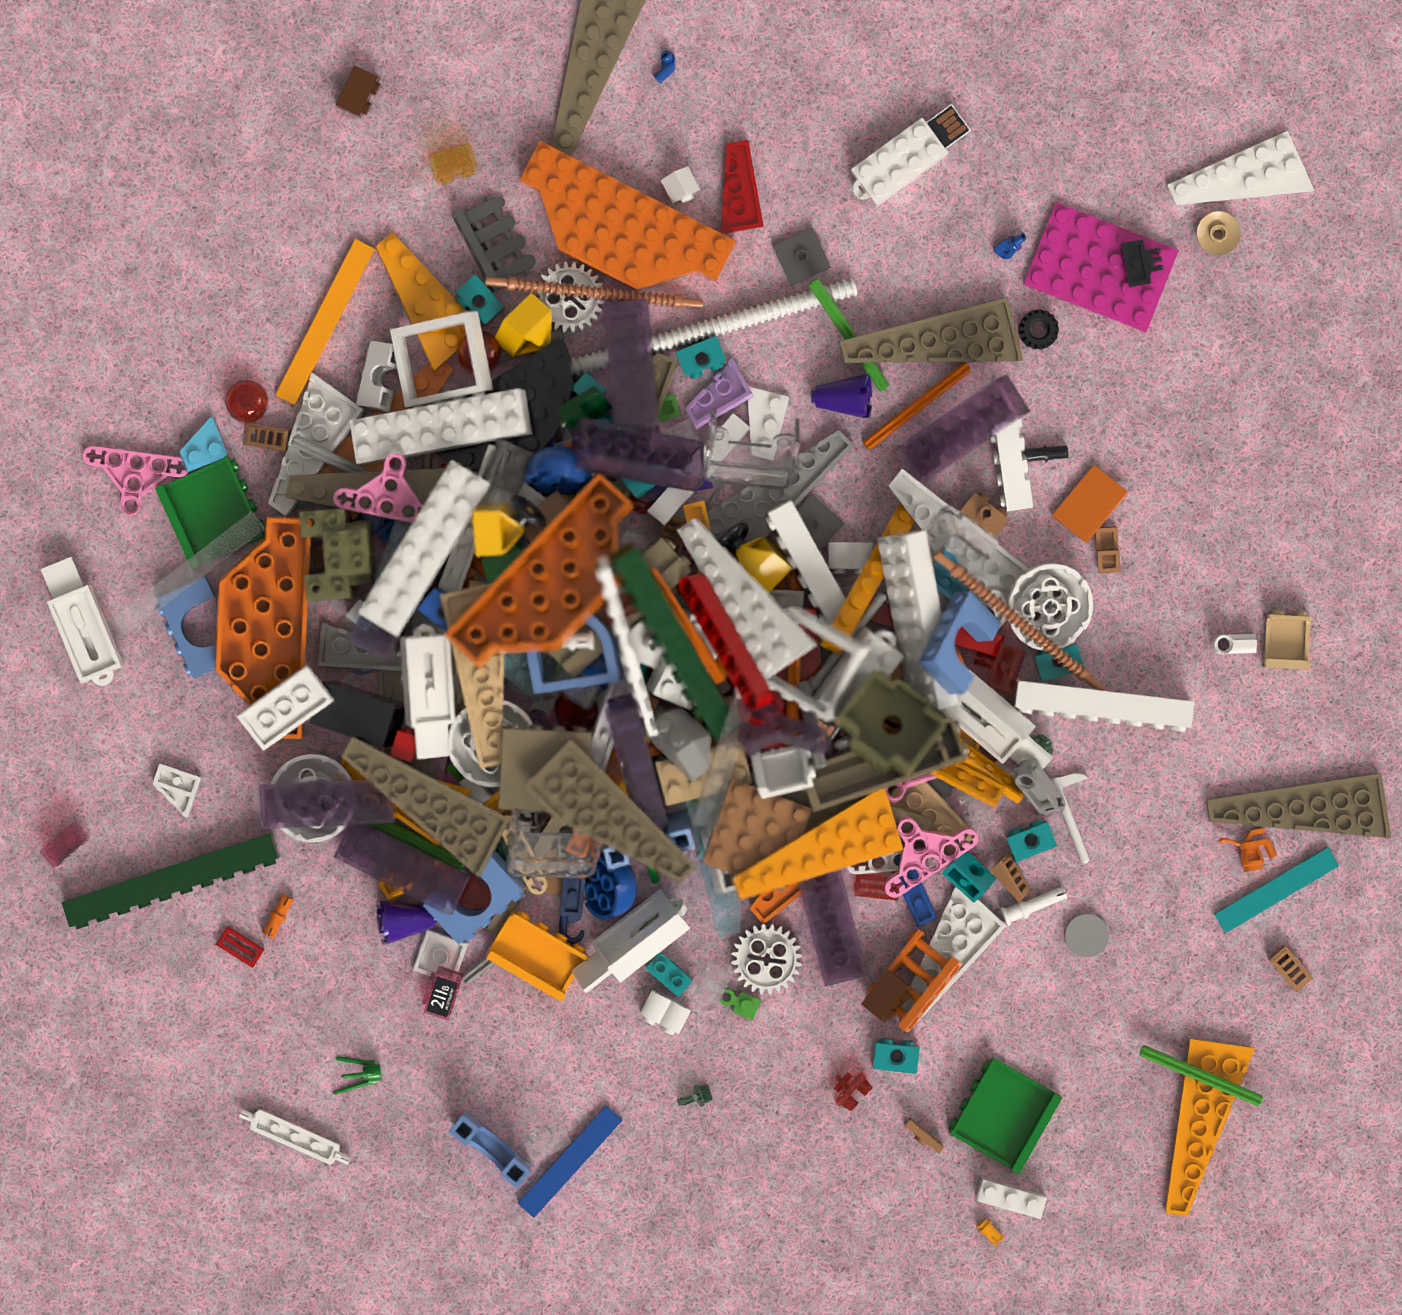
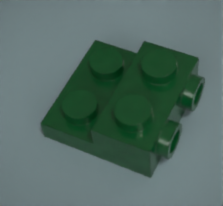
M592 386L557 408L560 414L558 420L564 429L567 428L572 437L577 435L580 438L590 435L594 429L598 428L595 420L604 417L614 408L610 401L595 386Z

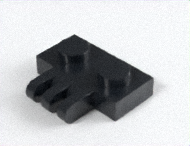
M1143 240L1121 244L1129 288L1151 284L1150 272L1164 270L1163 265L1154 266L1155 262L1162 261V256L1154 258L1152 254L1160 253V248L1145 250Z

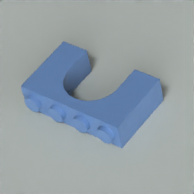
M206 576L157 598L159 603L156 604L159 614L161 616L165 615L168 622L165 624L169 635H174L177 643L174 646L178 655H183L186 661L183 664L188 676L192 675L193 678H198L215 670V645L203 648L192 644L186 637L183 627L184 619L193 607L216 597Z
M971 591L955 592L951 596L945 612L941 615L936 629L932 632V636L924 648L918 663L949 694H965L974 675L960 662L956 655L954 641L958 629L962 626L977 642L993 641L1002 623Z
M687 809L649 818L682 852L695 849ZM603 844L608 869L630 864L628 856Z
M495 849L481 874V877L491 890V902L489 905L482 909L466 908L444 886L430 896L423 905L458 945L464 940L466 942L470 941L476 935L475 931L479 927L484 929L491 923L493 915L497 913L499 916L508 908L506 904L511 900L516 902L524 895L523 889L526 883Z
M467 1110L463 1112L449 1130V1133L464 1146L470 1144L488 1157L500 1169V1176L516 1189L532 1171L533 1165Z

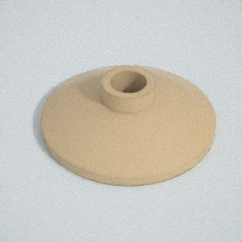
M1216 211L1207 214L1197 227V240L1200 246L1212 255L1230 253L1236 248L1241 238V229L1238 221L1226 212ZM1216 230H1220L1222 232L1221 238H1216L1214 236V232Z

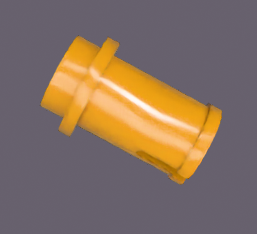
M984 1218L976 1226L978 1233H982L993 1246L998 1245L997 1241L1000 1243L1004 1236L991 1224V1220Z

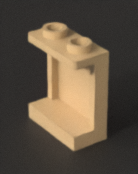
M1272 610V614H1266L1263 667L1310 670V661L1308 660L1312 617L1307 616V612L1294 611V616L1285 615V611Z

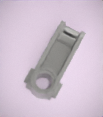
M1031 759L1021 761L1019 767L1014 769L1012 776L1016 785L1039 814L1047 816L1049 812L1063 811L1065 809L1064 797L1040 767L1039 763Z

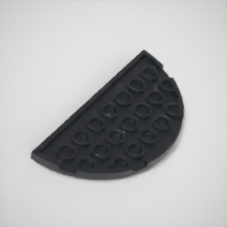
M558 338L491 380L493 390L485 392V395L514 389L526 391L532 434L504 439V441L532 453L546 448L552 442L551 440L558 430L562 428L558 420L560 414L557 408L570 401L573 397L572 362L563 338ZM467 395V396H466V398H471V397H473L472 395ZM497 441L435 453L450 463L454 461L464 468L468 467L479 471L488 444L497 447Z

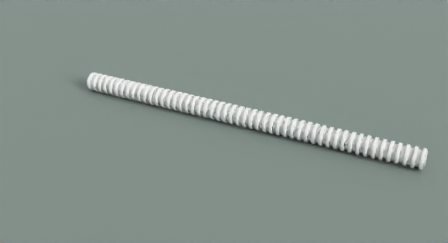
M852 277L848 281L843 279L841 283L837 281L834 285L830 283L827 287L823 285L834 303L837 302V299L842 301L844 297L849 299L851 295L856 297L858 294ZM809 289V292L803 291V294L796 293V296L789 295V298L785 296L782 300L778 298L775 302L771 300L768 304L764 302L762 306L757 304L755 308L750 306L748 310L743 308L741 312L737 310V313L723 314L724 317L717 316V319L712 317L710 321L705 319L703 323L698 321L696 325L692 323L689 327L685 325L682 329L678 327L675 331L671 329V332L668 333L667 331H664V334L657 333L658 336L655 337L651 335V338L644 337V340L638 339L637 342L633 340L630 344L626 342L624 346L619 344L617 348L612 346L610 350L605 348L603 352L598 350L596 354L592 352V355L589 356L588 354H585V357L578 356L579 359L572 358L571 361L572 379L575 375L579 377L582 373L584 375L586 372L593 373V370L600 371L599 368L606 369V366L611 368L613 364L619 365L620 362L624 364L627 360L631 362L634 358L638 360L639 357L645 358V355L648 354L652 356L654 352L657 354L661 350L665 352V349L668 348L669 350H672V347L679 348V345L685 346V343L690 345L692 341L697 343L699 339L704 341L706 337L710 339L713 335L718 336L720 333L724 335L727 331L728 333H731V330L734 329L738 331V328L745 329L744 326L751 327V324L758 325V322L764 323L765 320L769 322L772 318L776 320L779 316L783 318L786 314L790 316L792 312L797 314L799 310L804 312L806 308L810 310V307L814 306V308H817V305L821 304L812 290Z

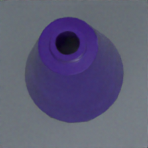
M868 374L817 385L815 390L811 391V402L815 403L816 408L861 418H870L872 405H869L870 397L873 398L871 378Z
M391 901L377 902V905L381 907L377 909L379 933H384L385 938L381 939L382 945L390 944L434 928L435 923H438L423 905Z

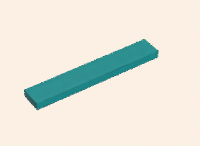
M1326 847L1214 913L1223 931L1227 933L1339 867L1329 848Z

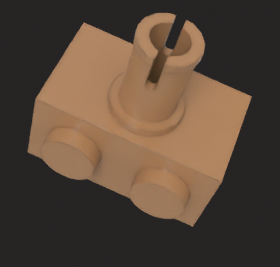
M974 492L958 513L994 540L1009 521L1006 517L1008 513L999 506L994 508L990 505V499L983 493L976 494Z

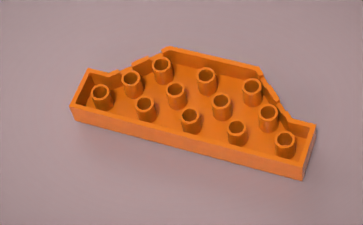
M539 141L520 178L522 184L540 192L559 252L635 291H641L696 272L716 282L736 244V241L542 141Z
M598 473L445 634L446 638L479 669L495 653L559 651L607 600L604 598L601 586L605 585L604 581H599L596 568L600 567L598 558L607 556L608 563H612L608 555L619 549L618 524L634 509L632 503ZM611 570L616 589L620 587L619 575L615 576Z
M265 515L264 538L218 579L214 668L249 706L305 666L308 601H306L304 575H309L311 537L301 538L300 517ZM308 519L307 524L311 527L312 520ZM302 724L281 739H301Z

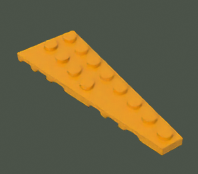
M882 789L862 798L857 803L844 809L839 814L732 878L738 900L904 850L886 790Z
M1189 1038L1186 1063L1240 1085L1255 1048ZM1184 1075L1165 1206V1213L1188 1216L1198 1187L1204 1177L1205 1170L1213 1155V1150L1222 1133L1235 1096Z

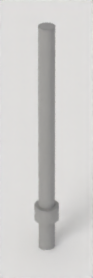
M882 593L877 595L863 613L851 635L852 638H856L861 629L887 597ZM843 649L840 655L833 652L815 676L812 675L808 680L811 693L821 687L823 684L822 680L846 651L845 649Z

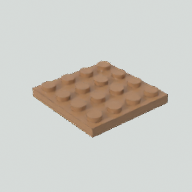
M729 779L701 863L737 876L804 835L812 809L777 795L762 799L758 788ZM786 886L773 890L784 893Z

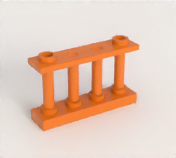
M920 929L917 932L913 931L909 935L907 945L887 969L896 973L901 965L904 964L927 983L926 986H928L923 994L917 993L913 988L911 989L910 998L913 1000L914 1005L910 1011H905L900 1006L896 1008V1015L901 1021L898 1026L908 1033L963 965L961 961L953 956L951 959H945L922 939L926 933ZM916 947L941 966L940 969L942 970L937 976H931L909 958V955ZM872 983L867 988V995L874 988V986L876 985L875 983Z

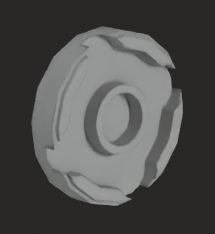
M1084 913L1075 916L1065 929L1067 946L1080 957L1096 956L1105 949L1108 943L1109 932L1107 925L1094 914Z

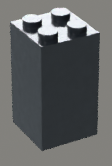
M336 680L322 681V684L334 700L310 717V724L354 737L382 748L394 745L397 731L401 729L405 715L403 702Z

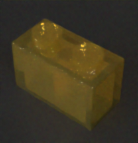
M470 143L428 155L436 183L441 182V185L454 182L453 178L462 176L463 179L475 175V171H479Z

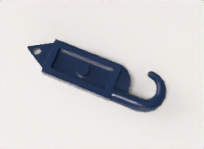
M574 859L566 871H563L558 930L559 933L568 938L567 942L570 944L581 941L585 933L584 930H581L580 934L575 938L569 937L567 934L568 924L578 922L582 917L586 874L582 872L576 859Z

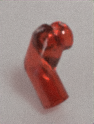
M631 495L628 499L633 505V511L641 515L648 514L647 511L657 501V499L644 502L634 495Z

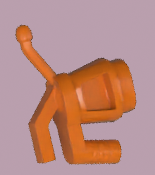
M1265 828L1249 831L1242 843L1230 838L1219 839L1221 844L1229 842L1239 846V849H1241V866L1244 868V872L1264 869V859L1258 846L1264 845L1270 859L1277 856L1270 838L1250 841L1254 835L1266 833Z

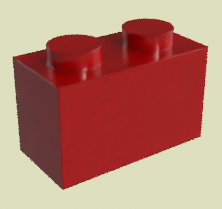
M404 727L403 730L397 731L390 756L409 762L415 761L414 729Z

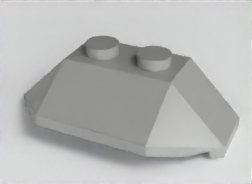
M683 708L653 711L658 735L649 737L644 718L638 721L635 727L692 782L709 769L711 735Z

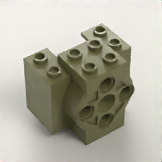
M346 509L299 512L301 538L323 536L326 574L304 575L306 601L356 599L355 586L375 584L377 571L374 533L371 530L370 520L350 522V512ZM308 519H314L315 525L313 526V523L311 521V527L308 526ZM317 585L320 586V592H319V593H318Z
M873 670L837 717L836 725L853 737L849 742V749L885 775L892 766L909 778L946 729L945 717L938 711H933L932 700L924 693L917 694L913 690L914 686L903 679L901 682L897 679L893 684L890 681L891 677L884 671L880 670L877 672ZM887 719H897L902 725L901 731L895 735L887 734L882 727Z

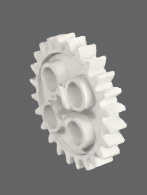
M564 262V268L562 269L556 264V271L553 272L548 268V277L541 275L542 279L546 280L547 283L553 281V284H556L558 281L559 284H562L565 278L570 277L574 280L572 286L577 283L579 287L582 284L584 287L588 285L591 288L596 286L598 289L600 286L603 287L602 283L596 284L599 279L598 275L591 277L592 269L585 272L584 264L578 269L576 262H573L572 267H568L567 262ZM534 291V294L540 297L538 299L551 309L552 324H555V331L561 326L563 327V333H566L567 329L571 328L574 334L576 327L584 331L583 325L585 323L591 327L590 319L598 321L595 313L603 312L598 306L605 305V301L599 300L598 297L593 299L591 296L590 299L582 301L579 295L574 297V300L585 307V310H581L573 301L568 300L566 302L565 295L562 296L561 293H558L560 301L554 305L550 304L548 299L551 295H555V292L549 294L546 291L543 294L542 291L539 293ZM569 308H574L577 310V315L573 318H568L565 315L566 311Z
M771 923L769 929H766L765 924H762L761 930H758L754 925L753 933L746 929L747 937L739 936L742 943L734 944L739 950L732 952V955L736 956L737 959L731 961V964L738 965L733 972L741 973L737 980L745 979L744 987L751 984L752 992L758 987L760 988L761 995L764 989H768V993L771 995L772 988H775L780 993L781 985L788 988V980L795 982L792 974H800L795 969L796 966H802V963L797 961V958L802 957V954L796 953L800 945L793 946L796 938H788L789 930L784 934L781 933L782 926L776 931L774 930L773 923ZM759 940L763 942L764 948L761 952L752 950L751 945L754 941ZM777 944H782L786 948L785 953L781 956L773 952V948ZM766 953H769L770 958L786 960V963L769 961L768 965H765L763 960L751 959L747 955L752 954L765 957ZM752 962L758 963L761 967L760 971L756 974L748 971V966ZM771 967H781L782 974L779 977H772L770 975Z

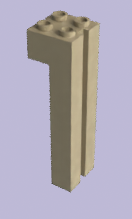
M658 536L640 553L649 569L655 567L671 590L679 583L682 577H685L692 571L688 567L691 563L683 554L677 555L673 551L676 546L667 537L662 539ZM620 592L618 596L629 628L642 615L631 606L630 600L632 598L630 594ZM608 598L594 614L608 625L616 640L620 635H616L612 622L615 621V618L609 615L607 604L610 601ZM584 623L577 632L593 630L594 650H590V648L571 650L569 647H562L559 651H548L572 678H575L604 651L600 637L587 623Z
M952 716L944 719L946 729L909 778L892 766L884 775L853 751L826 760V766L817 769L814 767L816 777L812 778L814 786L805 788L813 813L964 762L969 751L965 741L960 742L958 735L961 733V728L958 720L954 721Z

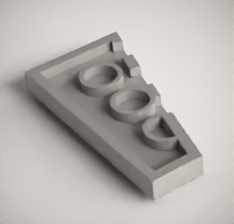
M321 622L317 666L402 672L401 657L396 655L393 645Z

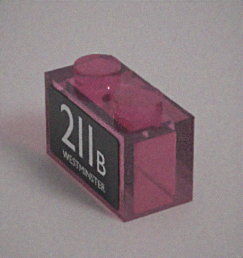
M73 822L39 852L53 868H56L82 847L90 837L77 822Z
M442 966L438 967L436 973L432 972L428 982L429 985H432L430 992H425L422 1004L426 1005L424 1013L449 1020L464 974Z

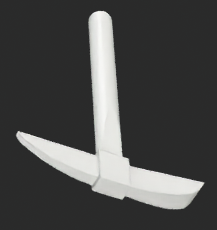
M1074 773L1054 778L1051 781L1064 797L1065 809L1061 812L1081 862L1087 863L1090 861L1063 793V787L1088 779L1084 774Z

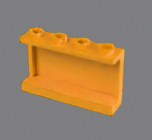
M512 910L486 951V959L562 1002L566 996L565 991L575 977L571 970L589 958L585 952L587 949L578 943L570 944L567 942L568 938L559 932L553 934L548 931L549 927L540 921H537V923L529 919L530 915L524 911L519 910L516 912Z

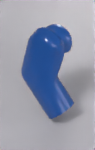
M669 50L661 53L662 68L653 75L659 83H662L675 71L676 58Z

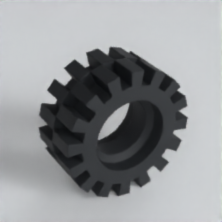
M1042 309L1032 310L1027 313L1019 324L1021 341L1027 347L1034 350H1042L1051 346L1057 339L1059 332L1058 321L1054 318L1055 316L1051 315L1049 311H1043ZM1036 321L1043 322L1047 327L1046 335L1042 338H1035L1030 332L1032 323Z

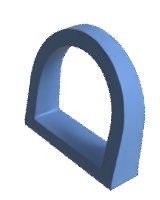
M593 614L585 623L590 625L600 637L607 673L548 682L541 652H527L534 694L616 682L624 679L615 637L611 629L600 617Z

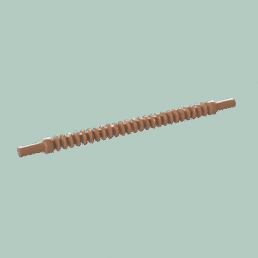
M513 276L508 278L485 277V285L507 287V290H515L517 288L518 291L524 289L526 292L529 289L530 292L536 290L537 293L542 291L543 294L548 291L549 294L555 292V295L561 293L562 296L564 294L568 296L573 294L574 297L580 295V298L586 296L587 299L592 296L593 299L596 297L599 300L605 298L606 301L610 298L611 301L617 299L618 302L623 300L624 303L629 300L630 303L635 301L636 304L642 302L644 305L647 302L648 305L654 303L655 306L660 304L661 307L666 304L667 307L672 305L673 308L678 309L681 306L701 309L703 307V300L682 298L681 295L674 294L672 297L670 294L665 296L664 293L659 295L657 292L653 295L652 292L646 294V291L640 293L639 290L636 293L633 290L628 292L627 289L621 291V288L616 291L615 288L609 290V287L603 289L602 286L599 289L596 286L591 288L590 285L584 287L583 284L579 287L577 283L574 286L571 283L566 285L565 282L559 284L558 281L556 284H553V281L547 283L546 280L541 282L538 279L535 282L534 279L528 281V278L522 280L521 277L516 279Z
M936 552L934 558L950 570V575L954 578L958 577V581H963V585L967 584V588H972L973 593L977 592V597L982 596V601L987 600V605L991 604V608H996L997 613L1001 612V616H1006V620L1010 619V624H1015V628H1020V632L1024 631V635H1029L1030 640L1034 639L1035 644L1039 643L1040 648L1044 647L1043 650L1048 651V655H1053V659H1058V663L1062 662V666H1067L1068 671L1072 670V674H1076L1077 679L1085 681L1095 690L1104 691L1105 686L1090 675V671L1086 667H1081V663L1077 664V660H1072V656H1067V652L1063 653L1062 648L1058 649V644L1053 645V640L1049 641L1048 636L1044 637L1043 632L1039 633L1038 628L1034 629V625H1029L1030 622L1025 621V617H1020V613L1016 614L1015 609L1011 610V606H1006L1005 601L1001 602L1000 597L996 598L995 593L991 594L992 591L990 589L986 590L987 586H982V582H977V578L973 579L972 574L968 575V571L963 570V566L959 563L955 564L942 552Z

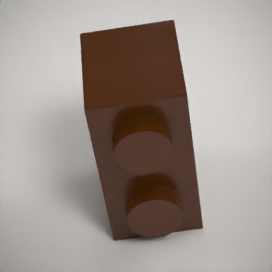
M354 65L336 103L337 108L360 119L363 114L367 115L372 105L369 101L372 95H377L381 86L379 77Z
M887 970L861 1005L880 1021H890L897 1014L896 1008L900 1003H905L911 996L910 991L912 987L893 971Z

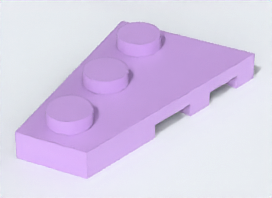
M733 358L729 360L728 365L720 373H717L708 387L703 389L685 408L697 429L754 396Z

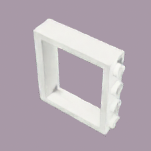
M466 312L390 329L405 408H418L433 403V405L445 403L449 399H453V401L466 399L467 395H472L473 397L485 395L486 391L493 390L478 312ZM465 324L476 386L417 398L405 337Z
M789 607L787 613L797 625L800 623L853 655L829 707L776 676V673L768 678L766 682L771 690L781 692L783 698L790 701L794 700L799 703L798 706L801 709L811 710L816 713L818 719L825 721L836 720L844 707L870 648L801 607Z

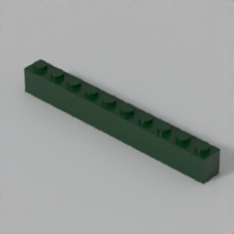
M629 542L608 555L612 562L609 564L610 569L615 576L619 575L622 581L619 583L625 594H630L632 598L630 600L631 606L642 615L640 619L642 625L646 630L650 629L653 635L650 637L656 648L660 647L663 654L660 656L666 666H671L673 670L671 676L677 684L680 683L683 687L681 693L687 702L691 701L693 705L691 711L696 719H701L704 724L702 727L715 741L720 740L737 729L736 721L638 548L632 542Z
M269 833L61 903L69 927L76 926V929L89 926L88 921L96 919L98 923L110 919L109 914L117 912L119 916L131 912L130 907L138 905L139 909L152 905L151 900L159 898L160 902L171 899L172 893L180 891L181 895L192 892V887L199 884L201 888L213 885V880L220 877L222 881L234 878L235 872L242 871L243 874L255 871V866L263 864L264 867L276 864V859L280 858V854L273 833Z

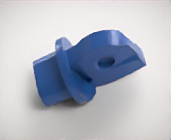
M1023 232L1016 236H1010L999 243L993 252L1003 259H1009L1015 254L1016 250L1022 249L1021 244L1027 237Z

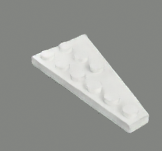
M1288 131L1167 185L1175 206L1315 191Z
M312 372L307 391H305L303 396L304 400L300 412L297 415L288 442L286 455L281 463L282 467L279 476L276 478L268 502L269 505L285 516H289L300 501L285 497L290 475L319 474L327 464L291 445L293 437L299 435L335 453L351 431L349 420L359 419L365 412L364 409Z
M956 886L929 946L945 959H951L953 956L961 961L963 965L922 1017L1006 927L979 900L973 903ZM924 954L919 966L931 976H937L942 970L940 969L941 966L927 954ZM915 974L910 986L917 993L922 994L928 988L926 986L927 983ZM909 997L905 1003H902L901 1008L905 1011H910L914 1005L913 1000Z

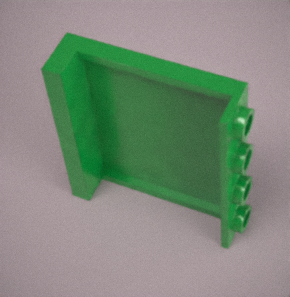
M225 456L223 459L173 482L155 488L191 569L264 537L265 524L262 519H257L255 511L258 510L253 499H248L246 491L249 490L244 479H239L237 471L240 470L234 458L230 459L229 456Z
M992 1057L990 1061L986 1059L980 1071L983 1074L980 1079L973 1081L969 1089L972 1091L969 1099L964 1098L960 1104L959 1110H961L958 1118L953 1117L948 1126V1129H950L949 1134L1009 1167L1015 1173L1020 1174L1062 1100V1096Z

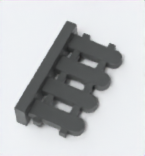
M489 195L485 197L486 202L474 208L471 205L467 206L466 212H463L462 208L453 212L452 218L484 279L486 276L508 278L509 276L515 277L523 272L525 275L531 273L530 269L535 265L536 260L532 255L522 256L520 249L525 245V238L521 235L512 237L509 230L515 226V219L512 216L504 218L501 216L499 211L505 206V200L502 197L492 198ZM494 214L497 221L482 227L480 220ZM474 224L477 231L474 232L470 225ZM504 233L507 241L493 247L490 240ZM483 243L487 248V251L485 252L481 247V244ZM514 253L517 260L503 267L500 259ZM494 263L498 270L494 271L491 264ZM488 285L492 293L501 289L500 286Z

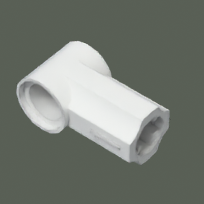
M1256 634L1216 635L1211 641V648L1217 654L1256 653ZM1221 638L1227 641V648L1223 651L1217 645Z

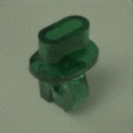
M708 1084L700 1087L694 1085V1094L677 1099L678 1106L697 1101L699 1106L704 1107L705 1103L713 1101Z

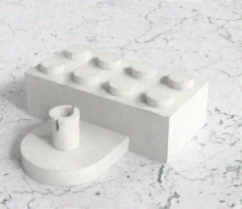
M683 608L716 660L717 655L692 611ZM637 620L628 629L638 662L654 668L646 688L653 695L691 710L693 707L691 701L687 702L681 693L683 687L680 683L677 684L671 676V672H673L671 666H666L660 656L663 654L660 647L656 648L650 637L653 635L650 629L646 630L641 621Z

